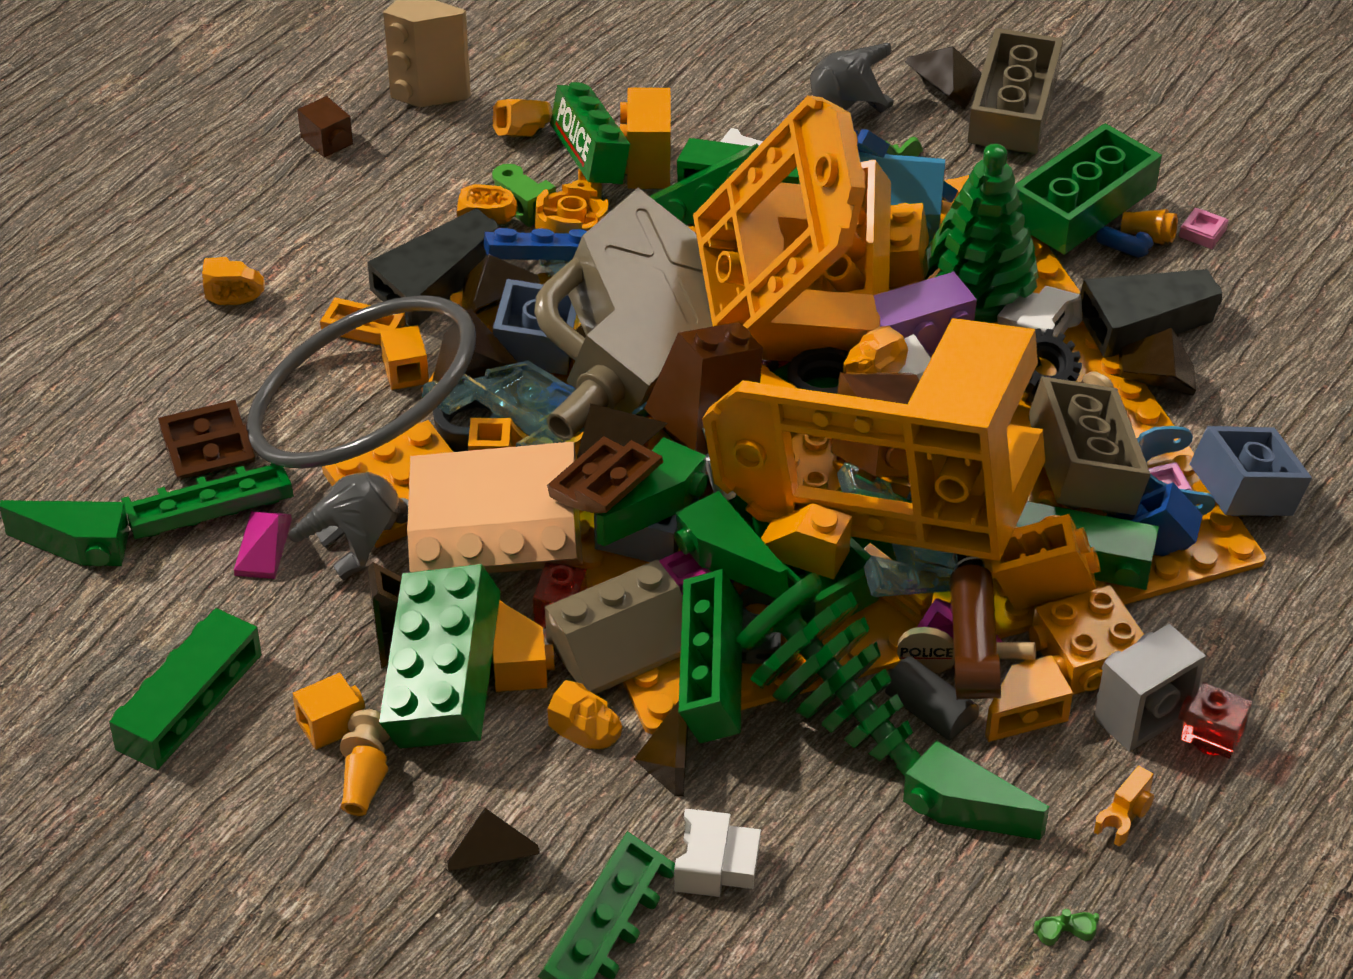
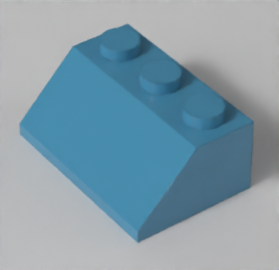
M859 152L860 162L876 160L890 179L891 205L901 203L924 204L930 243L940 227L945 159L885 154L884 158Z

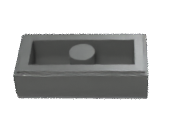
M911 656L901 660L889 675L892 681L885 688V693L891 698L897 694L904 708L949 741L979 716V706L971 699L956 700V690L953 686Z

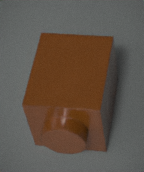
M328 96L297 109L301 138L322 157L325 158L353 145L350 115Z

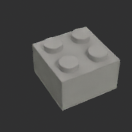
M1171 624L1162 627L1154 633H1146L1134 645L1122 652L1116 651L1105 660L1102 666L1103 672L1100 689L1097 694L1098 700L1094 720L1129 752L1194 713L1206 655Z

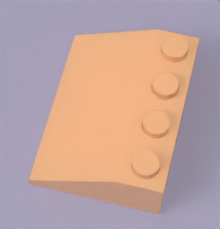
M563 442L410 456L407 525L409 571L418 572L482 564L488 573L583 565L579 510L551 498L547 488V484L576 460L575 443Z

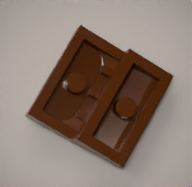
M236 400L158 418L162 438L177 480L256 461Z
M603 436L547 484L549 496L560 503L581 511L607 513L664 463L663 457L632 440L623 447Z

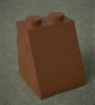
M739 322L679 332L644 409L653 419L668 423L662 429L674 442L704 455L709 454L706 438L702 430L704 428L702 418L710 406L742 380L760 383L763 347L750 334V331Z
M840 372L837 394L908 404L920 380L913 373ZM832 438L831 453L875 477L909 476L905 449Z

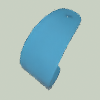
M1162 426L1153 427L1140 433L1137 440L1147 462L1152 457L1185 449L1192 442L1193 436L1191 431L1184 427ZM1151 474L1143 495L1168 484L1159 481ZM1180 489L1202 515H1206L1214 508L1215 500L1211 494Z

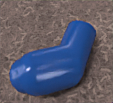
M1104 226L1098 230L1096 235L1098 243L1137 258L1147 255L1149 253L1148 249L1153 246V239L1146 232H1138L1134 237Z

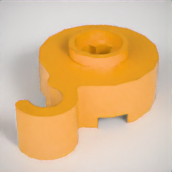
M578 169V180L562 185V191L549 194L547 189L543 190L536 200L535 229H549L554 233H569L573 229L586 231L591 229L608 214L609 202L607 199L602 200V183L588 182L581 170Z

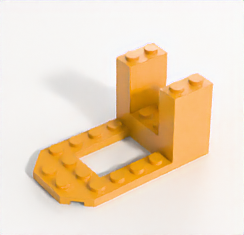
M807 95L693 214L712 326L739 322L750 331V334L763 347L762 360L791 362L794 357L803 351L825 347L842 349L849 353L854 346L860 343L863 335L880 327V316L876 310L874 295L807 290L818 277L852 247L856 227L859 225L858 219L866 190L865 172L861 167L857 147L858 138L853 128L851 113L822 97ZM797 167L800 184L782 183Z
M952 318L908 404L742 380L710 406L702 418L714 484L726 494H729L731 491L736 493L748 504L745 510L758 521L770 523L773 519L814 503L851 515L852 537L1000 561L1045 463L1043 429L1009 424L1038 364L1035 329ZM790 432L905 449L912 503L798 485Z

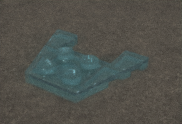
M524 361L487 369L485 376L472 379L464 374L453 391L437 408L449 415L477 400L490 408L495 415L511 418L524 433L529 435L518 441L516 447L563 443L566 441L556 437L549 429L547 417L576 389L532 362ZM437 381L424 384L421 398L434 388Z
M845 462L837 472L842 492L912 503L911 497L908 500L894 493L891 483L879 477L874 482H871L857 475L859 468ZM892 543L897 561L871 556L863 566L871 596L884 597L950 591L949 578L956 564L952 558L953 553Z

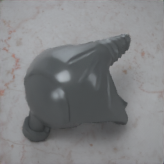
M890 43L837 51L826 55L811 72L810 84L812 95L822 97L845 110L857 101H866L880 113L892 107L894 100L882 93L871 69L872 65L886 58V55L891 54Z
M367 471L366 473L350 474L339 479L324 494V498L312 508V511L307 513L306 517L302 518L301 522H298L289 531V538L293 542H299L316 533L322 545L327 548L345 534L350 552L333 564L339 577L345 580L356 572L366 570L369 554L384 530H390L395 522L402 524L408 521L409 500L399 498L392 484L382 476Z

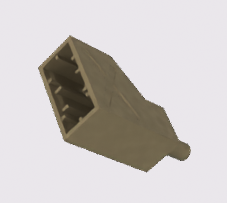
M639 188L633 191L582 236L573 259L553 275L536 295L534 314L539 328L551 342L575 360L566 382L576 390L547 417L548 427L556 437L567 441L575 436L585 426L590 403L632 413L648 401L679 332L712 327L696 233ZM567 295L585 332V338L569 326L559 314L558 304Z

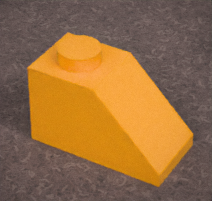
M811 503L771 520L761 540L782 563L812 573L815 572L818 575L834 580L850 552L852 516Z
M500 600L493 645L496 692L547 688V670H555L553 644H544L543 627Z
M1052 655L1035 660H1025L1011 666L1001 684V698L993 699L989 706L985 732L988 742L1069 721L1073 692Z

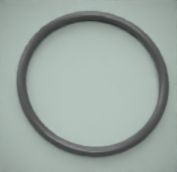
M410 296L368 306L323 328L284 358L258 390L247 418V432L253 450L261 458L272 464L287 468L304 469L347 461L368 453L397 438L418 424L440 405L465 374L472 360L476 345V330L471 316L459 304L445 298ZM413 311L441 313L450 317L458 325L460 344L447 372L418 403L385 426L352 442L313 452L280 450L269 444L264 437V415L278 388L305 360L338 337L377 319Z

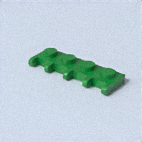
M270 463L268 466L246 471L244 466L235 468L236 474L208 482L203 476L196 478L197 485L167 492L165 487L156 489L157 495L133 502L127 496L121 498V502L125 504L127 520L134 539L153 537L161 532L183 526H194L202 521L220 516L234 515L240 511L261 505L275 504L280 500L294 497L292 484L284 467Z
M627 831L620 839L537 977L540 979H594L598 972L606 978L614 979L620 968L616 962L607 957L609 951L618 937L631 944L637 941L640 931L629 923L628 919L638 902L649 909L656 908L660 901V896L650 889L648 885L656 872L665 878H673L675 863Z

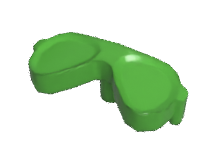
M911 137L901 148H899L898 144L893 146L890 144L886 153L889 155L917 157L923 151V147L918 138Z
M1063 909L1061 916L1043 917L1039 921H1035L1033 931L1037 934L1040 941L1047 946L1054 945L1064 931H1070L1083 941H1091L1096 934L1099 914L1095 913L1093 915L1088 912L1071 914L1069 909Z

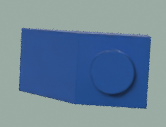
M1172 482L1143 495L1136 515L1124 513L1111 515L1107 513L1106 516L1159 526L1154 555L1162 557L1177 550H1186L1196 543L1203 515Z

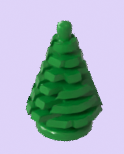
M997 143L990 144L984 149L983 160L974 166L969 178L951 205V209L926 247L923 257L925 280L938 268H940V271L936 277L955 272L977 299L974 321L986 323L998 322L997 316L1007 304L1013 303L1019 296L1027 298L1037 288L1036 279L1039 277L1031 230L1029 226L1027 228L1023 227L1025 225V216L1021 213L1023 204L1019 200L1020 190L1015 185L1012 168L1006 163L1007 150L1003 145Z
M815 572L811 573L766 607L736 638L737 643L747 651L759 647L777 633L782 634L787 640L753 673L750 680L763 689L780 678L783 673L788 672L804 658L806 662L777 688L772 697L785 704L821 677L824 682L800 704L795 712L806 718L811 717L838 697L843 704L822 721V726L832 733L854 716L860 724L844 738V741L855 748L871 736L878 745L868 755L878 761L883 760L889 755L897 764L896 768L903 776H906V772L919 760L921 755L916 749L913 750L905 741L913 734L908 720L898 728H895L889 721L904 705L897 694L879 708L872 701L892 681L886 669H883L861 687L855 681L881 656L877 641L863 649L845 665L842 666L839 663L868 634L870 628L865 616H863L861 620H856L824 645L822 642L858 608V604L852 592H850L848 595L845 594L807 624L802 618L801 612L819 595L823 586L819 576Z

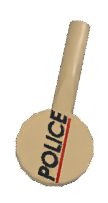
M912 628L904 632L899 638L897 654L900 661L911 656L932 672L941 673L950 669L954 664V639L946 632L936 628ZM997 642V654H999L1000 660H1035L1036 644L1035 642Z

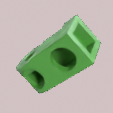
M502 164L497 166L492 172L494 186H501L510 190L517 201L515 217L528 227L535 225L537 196L546 189L549 194L556 192V187L547 180L539 184L523 174V169L515 164Z

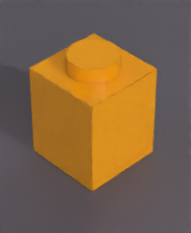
M418 325L380 331L382 358L391 390L426 384L429 380L427 354Z
M340 672L293 692L296 720L315 750L340 740L345 734L350 733L348 729L350 716L356 711L365 709L364 699L357 686L350 687Z

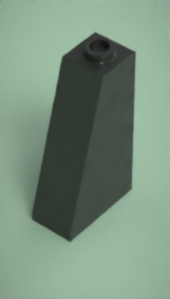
M476 208L368 261L370 290L383 302L410 296H435L449 300L453 293H457L463 288L464 277L487 256L484 249V232H495L499 228L498 224ZM404 312L405 320L409 326H420L434 312Z
M1208 269L1084 279L1080 291L1082 321L1103 357H1112L1119 354L1121 347L1172 328L1175 334H1179L1213 322L1217 308L1222 302L1223 292Z

